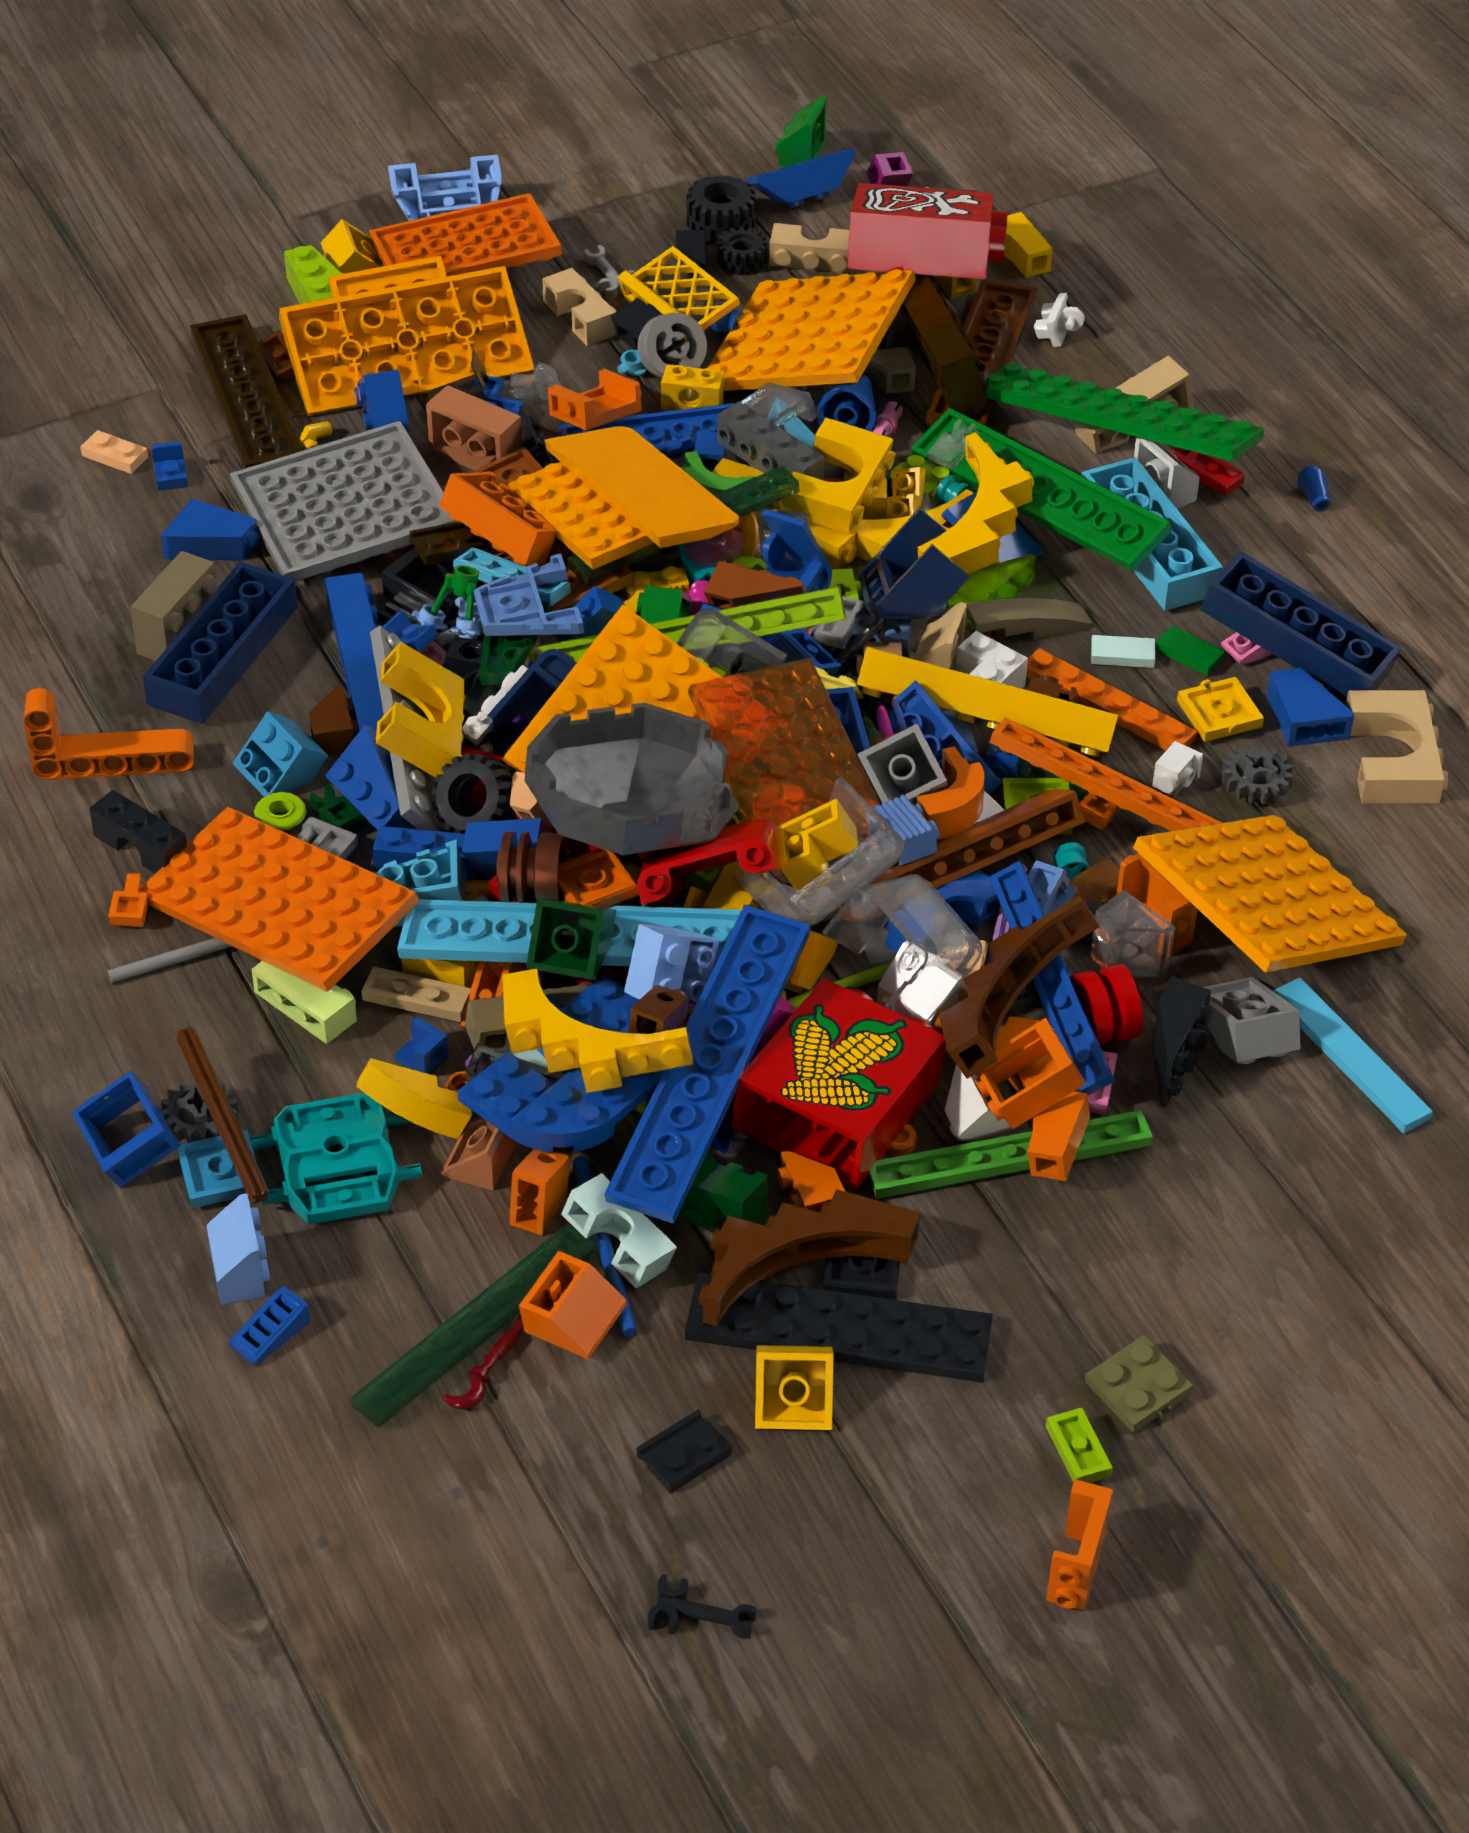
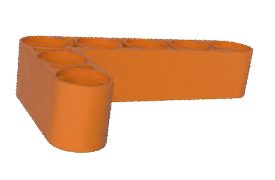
M36 688L28 691L25 695L24 727L32 771L38 778L54 780L179 773L188 771L194 764L193 734L185 729L61 735L53 693L44 688Z

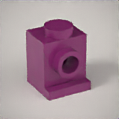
M904 152L875 154L867 170V175L871 184L907 186L913 176V168Z

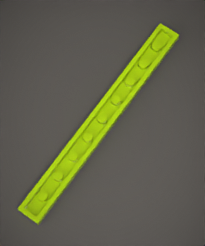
M838 586L651 623L650 625L687 651L845 620L847 617L841 588ZM599 634L535 646L528 655L530 663L531 661L534 662L544 651L549 649L560 650L575 662H578Z

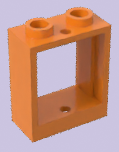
M1046 1018L996 1048L998 1061L978 1072L979 1077L974 1079L985 1098L989 1095L991 1096L992 1100L987 1102L996 1119L1000 1121L1004 1118L1012 1130L1086 1084L1060 1038ZM1047 1053H1050L1058 1068L1006 1100L998 1084Z

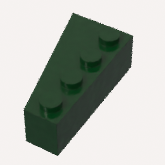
M706 1154L679 1215L686 1218L691 1224L700 1226L713 1234L717 1228L722 1229L728 1216L764 1225L767 1218L768 1175L758 1171L753 1176L743 1172V1166L733 1162L724 1166L714 1162L713 1155Z

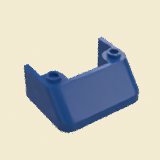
M764 509L762 515L772 531L769 538L762 545L763 559L768 566L766 570L780 577H795L804 583L807 593L828 589L832 580V569L806 521ZM703 604L700 608L703 613L722 610L707 604ZM781 632L728 642L727 644L740 653L745 652L776 668L769 658L772 657L771 654L777 646L776 643L779 641L778 638L781 636Z

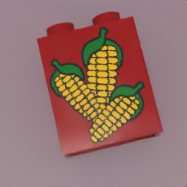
M823 978L741 1074L735 1095L731 1128L779 1152L791 1151L835 1168L842 1183L857 1189L869 1174V1170L874 1163L882 1158L893 1141L904 1130L905 1125L909 1124L938 1087L946 1047L944 1035L937 1032L929 1023L922 1019L907 1018L874 1002L863 991L846 989Z

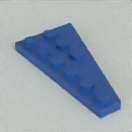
M734 403L626 416L587 431L572 424L559 425L560 437L611 427H628L635 430L668 457L695 447L697 431L717 432L718 414L734 405Z

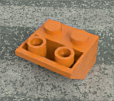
M558 1251L519 1304V1309L526 1333L589 1360L626 1307L627 1300L591 1264Z

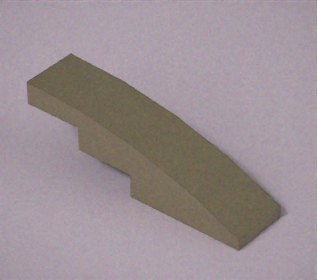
M996 599L967 604L966 616L974 631L982 633L1001 629L1004 637L1029 632L1032 639L1037 640L1092 628V622L1080 603L1056 599Z

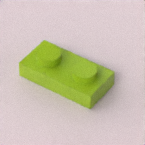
M1082 1407L1046 1418L1045 1427L1073 1483L1074 1479L1091 1483L1111 1477L1113 1467Z

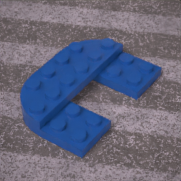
M604 974L559 1011L574 1020L592 1027L628 1033L631 1008L639 999L625 993L623 986ZM507 1051L458 1090V1101L504 1134L526 1147L553 1153V1147L565 1148L573 1146L574 1152L592 1148L614 1135V1125L654 1093L664 1070L658 1071L657 1074L650 1072L622 1077V1087L586 1093L580 1067L570 1070L556 1083H553Z

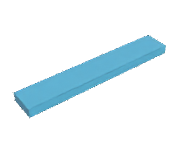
M1300 977L1273 990V992L1299 1010L1300 1028L1403 1134L1431 1120L1433 1111Z

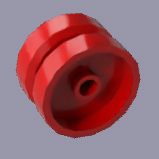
M1124 964L1102 967L1098 975L1095 971L1091 970L1072 974V981L1100 1047L1109 1045L1113 1037L1117 1041H1126L1140 1036L1143 1026L1140 996L1136 983L1129 969Z

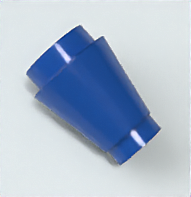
M1315 465L1302 469L1298 474V487L1311 503L1314 510H1326L1331 505L1325 471Z

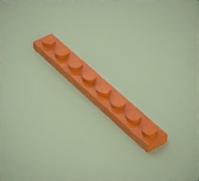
M1006 717L992 733L989 743L999 747L1002 751L1012 753L1035 767H1041L1064 781L1071 782L1086 789L1095 796H1100L1116 804L1123 810H1129L1147 819L1152 824L1160 825L1170 831H1177L1222 823Z

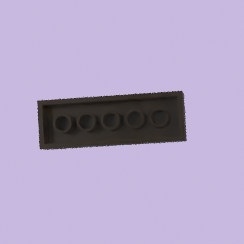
M915 274L916 281L900 307L908 335L949 408L962 412L986 403L984 391L988 387L984 375L979 373L978 370L981 361L977 350L972 348L968 335H964L960 321H956L951 306L948 307L946 298L943 293H940L936 280H930L928 275Z

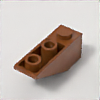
M721 561L718 562L704 590L709 605L719 609L807 593L804 583L795 577L784 578L773 575L767 570L757 571L746 568L739 563L729 564Z

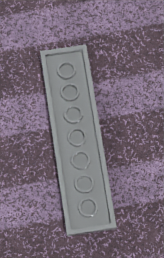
M379 625L370 631L383 714L395 702H398L429 720L421 708L413 701L380 682L382 661L400 643V639L394 633L390 634ZM390 752L400 816L418 830L449 832L444 828L445 823L438 821L436 815L439 813V810H434L432 802L436 801V796L432 795V788L437 789L438 783L435 781L436 778Z

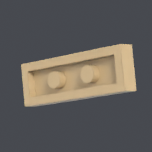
M373 966L361 992L363 1001L461 1022L471 988Z

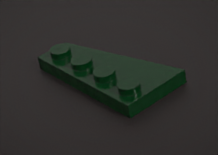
M541 601L544 613L553 611V606ZM539 635L484 636L479 673L481 685H502L503 680L510 672L515 673L524 664Z

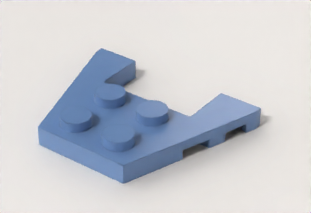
M561 553L551 556V562L541 567L537 563L526 567L527 572L511 579L510 575H506L473 590L485 636L584 633L578 606L544 613L537 590L538 585L568 579Z

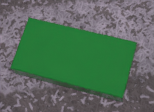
M1173 625L1155 642V651L1206 676L1225 658V651Z

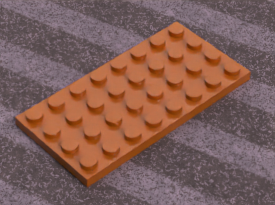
M230 807L224 809L187 844L183 851L173 856L166 867H162L140 887V892H148L149 906L326 992L420 902L415 891Z

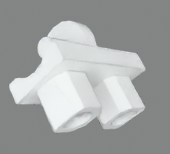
M1067 293L1058 294L1054 303H1044L1041 309L1043 319L1036 320L1034 324L1037 339H1051L1053 347L1061 346L1067 331L1079 330L1085 321L1083 312L1077 307H1067Z

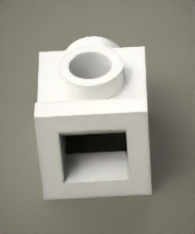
M1174 741L1155 763L1152 787L1176 797L1183 787H1189L1193 780L1197 781L1200 778L1203 753Z

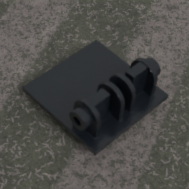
M520 406L519 409L532 433V436L522 439V447L524 446L543 469L548 464L560 462L547 451L544 439H548V437L542 431L538 433L541 427L533 413L527 416L522 406Z

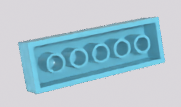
M1133 457L1083 471L1081 473L1082 477L1170 522L1173 530L1134 571L1162 609L1167 611L1204 600L1210 584L1222 572L1223 566L1137 458Z

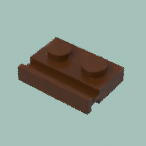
M1040 675L1039 679L1030 678L1028 691L1081 705L1082 700L1077 688L1071 687L1070 691L1064 690L1063 685L1058 684L1059 680L1057 678L1047 675Z

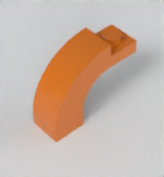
M955 746L942 750V772L949 787L939 792L917 796V803L922 808L925 819L927 821L933 820L938 828L940 835L938 840L955 836L967 830L978 820L983 810L985 779L983 767L980 762L969 764L966 758H962Z

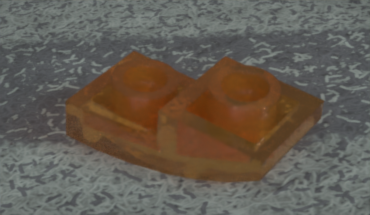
M1108 858L1081 872L1070 880L1069 885L1077 888L1073 899L1081 895L1085 903L1086 900L1098 903L1102 901L1106 904L1117 894L1120 869Z

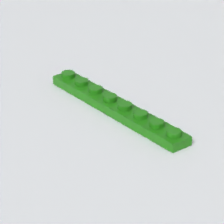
M1142 1110L1089 1120L1074 1161L1152 1146L1153 1136ZM1032 1131L877 1160L869 1170L867 1177L875 1199L1029 1170L1030 1165L1027 1151Z

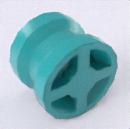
M951 474L940 482L935 497L936 500L945 504L966 489L972 492L974 490L969 484L960 483L959 478Z
M1074 842L1060 845L1053 852L1054 864L1056 867L1065 869L1067 872L1066 876L1070 880L1069 885L1081 883L1090 875L1086 851L1082 845Z

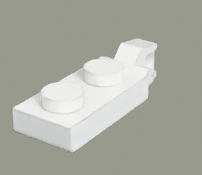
M522 665L515 673L510 672L503 680L499 692L495 696L490 695L484 701L481 712L477 716H470L462 727V734L465 738L475 745L482 741L491 731L487 715L528 668Z

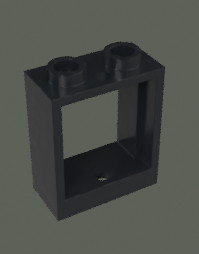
M413 547L382 571L383 595L392 601L393 597L398 595L420 608L425 604L433 606L437 598L413 586V584L428 573L445 581L446 573L453 574L454 572L453 561L426 566ZM478 579V583H477V588L480 587V580H479V579ZM453 588L449 589L440 607V610L446 615L444 623L453 618L459 610V606L455 605V600L459 596L453 593Z

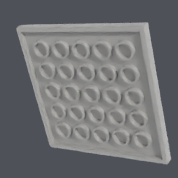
M400 421L230 473L232 484L249 516L256 519L258 533L280 574L293 578L295 581H301L304 578L319 573L329 572L341 566L357 563L363 559L389 553L392 550L411 545L409 542V531L457 523L449 517L448 512L439 507L444 492Z

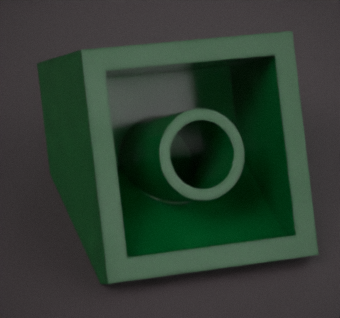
M537 898L526 968H537V970L595 980L611 946L617 910L551 898Z

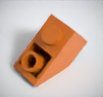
M791 1151L781 1152V1168H777L776 1174L781 1189H787L789 1193V1204L821 1213L823 1204L831 1202L836 1189L845 1191L835 1168Z

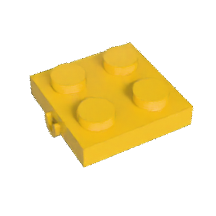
M1236 677L1216 682L1206 679L1200 683V686L1178 691L1177 702L1204 742L1263 727L1264 717Z

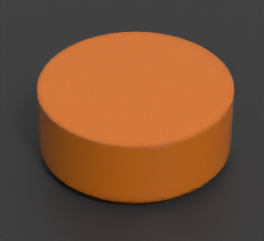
M906 1124L904 1130L893 1141L886 1153L892 1156H903L913 1152L917 1140L915 1129L911 1125Z

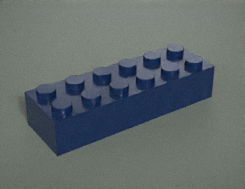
M1242 551L1232 559L1210 584L1200 608L1202 612L1293 667L1302 668L1313 679L1346 699L1349 690H1376L1390 674L1402 647Z
M239 562L143 676L146 704L203 724L297 609L295 579Z

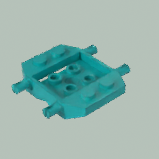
M365 1093L285 1106L274 1119L275 1126L271 1127L272 1133L250 1136L253 1151L269 1147L278 1148L285 1180L282 1181L283 1187L269 1189V1197L263 1201V1206L279 1202L289 1203L290 1207L308 1225L388 1211L398 1189V1183L404 1180L423 1178L420 1162L398 1166V1161L395 1162L392 1147L389 1142L387 1129L390 1126L410 1124V1121L393 1112L386 1113L385 1107L382 1108L381 1104ZM333 1145H340L344 1147L341 1151L338 1152H330L326 1150L327 1148ZM377 1170L378 1173L376 1175L359 1177L369 1171ZM351 1175L354 1177H359L314 1186H305L306 1182L314 1181L316 1183H324L330 1180V1178Z

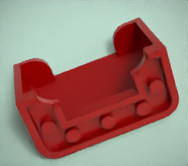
M762 818L753 819L724 827L712 842L648 851L637 881L641 905L644 907L674 908L673 905L676 898L680 894L687 893L684 876L734 862H739L740 866L748 873L765 875L773 887L788 883V879L780 869L777 831L768 820Z

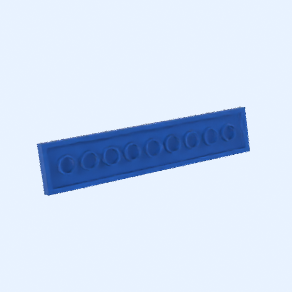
M743 906L685 1026L693 1055V1065L664 1070L605 1192L606 1202L673 1224L675 1223L737 1091L739 1078L753 1057L811 933L810 924L751 906Z

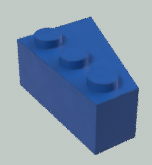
M364 725L325 777L377 830L379 826L414 829L415 826L400 816L390 751L376 744L377 730Z

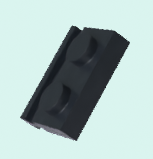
M696 1410L638 1446L636 1453L639 1460L642 1459L647 1464V1469L671 1494L731 1456L732 1445L709 1421L706 1422L703 1419L702 1413L699 1410Z

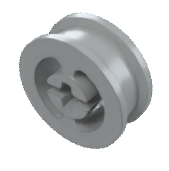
M669 313L651 319L641 330L638 339V353L642 364L650 373L659 378L663 377L667 365L660 358L671 360L673 365L699 368L704 361L707 351L706 336L702 327L695 319L683 313ZM672 325L679 328L683 333L674 332ZM686 336L688 342L678 343L673 346V351L658 355L657 350L666 349L672 345V341L681 340Z

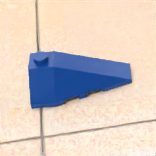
M916 680L891 701L901 731L918 724L941 770L942 750L955 746L962 758H966L969 764L981 763L985 776L984 791L987 794H991L1003 783Z

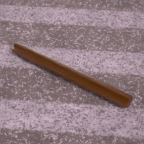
M192 1027L179 1030L177 1042L243 1187L248 1194L249 1200L255 1204L267 1200L269 1189L196 1030Z

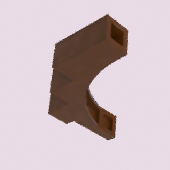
M1081 895L1023 930L1016 926L991 941L989 947L994 961L964 978L969 997L939 1014L948 1053L966 1079L998 1061L995 1048L999 1028L1010 1006L1026 985L1042 968L1068 946L1100 928L1098 921Z

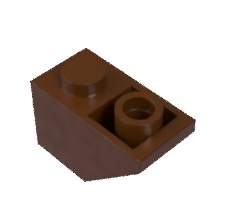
M343 685L336 686L309 712L312 739L328 756L342 754L359 733L357 719H350V717L354 716L352 698L345 697Z

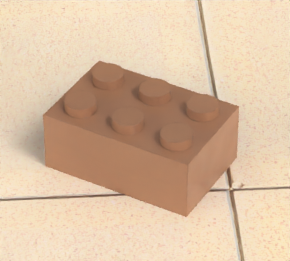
M449 385L426 403L429 451L475 471L522 447L521 416Z

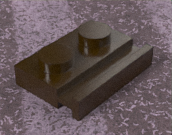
M456 522L409 531V542L411 544L414 543V549L426 566L453 561L473 547L484 551V543L479 536L471 533V528L464 523Z

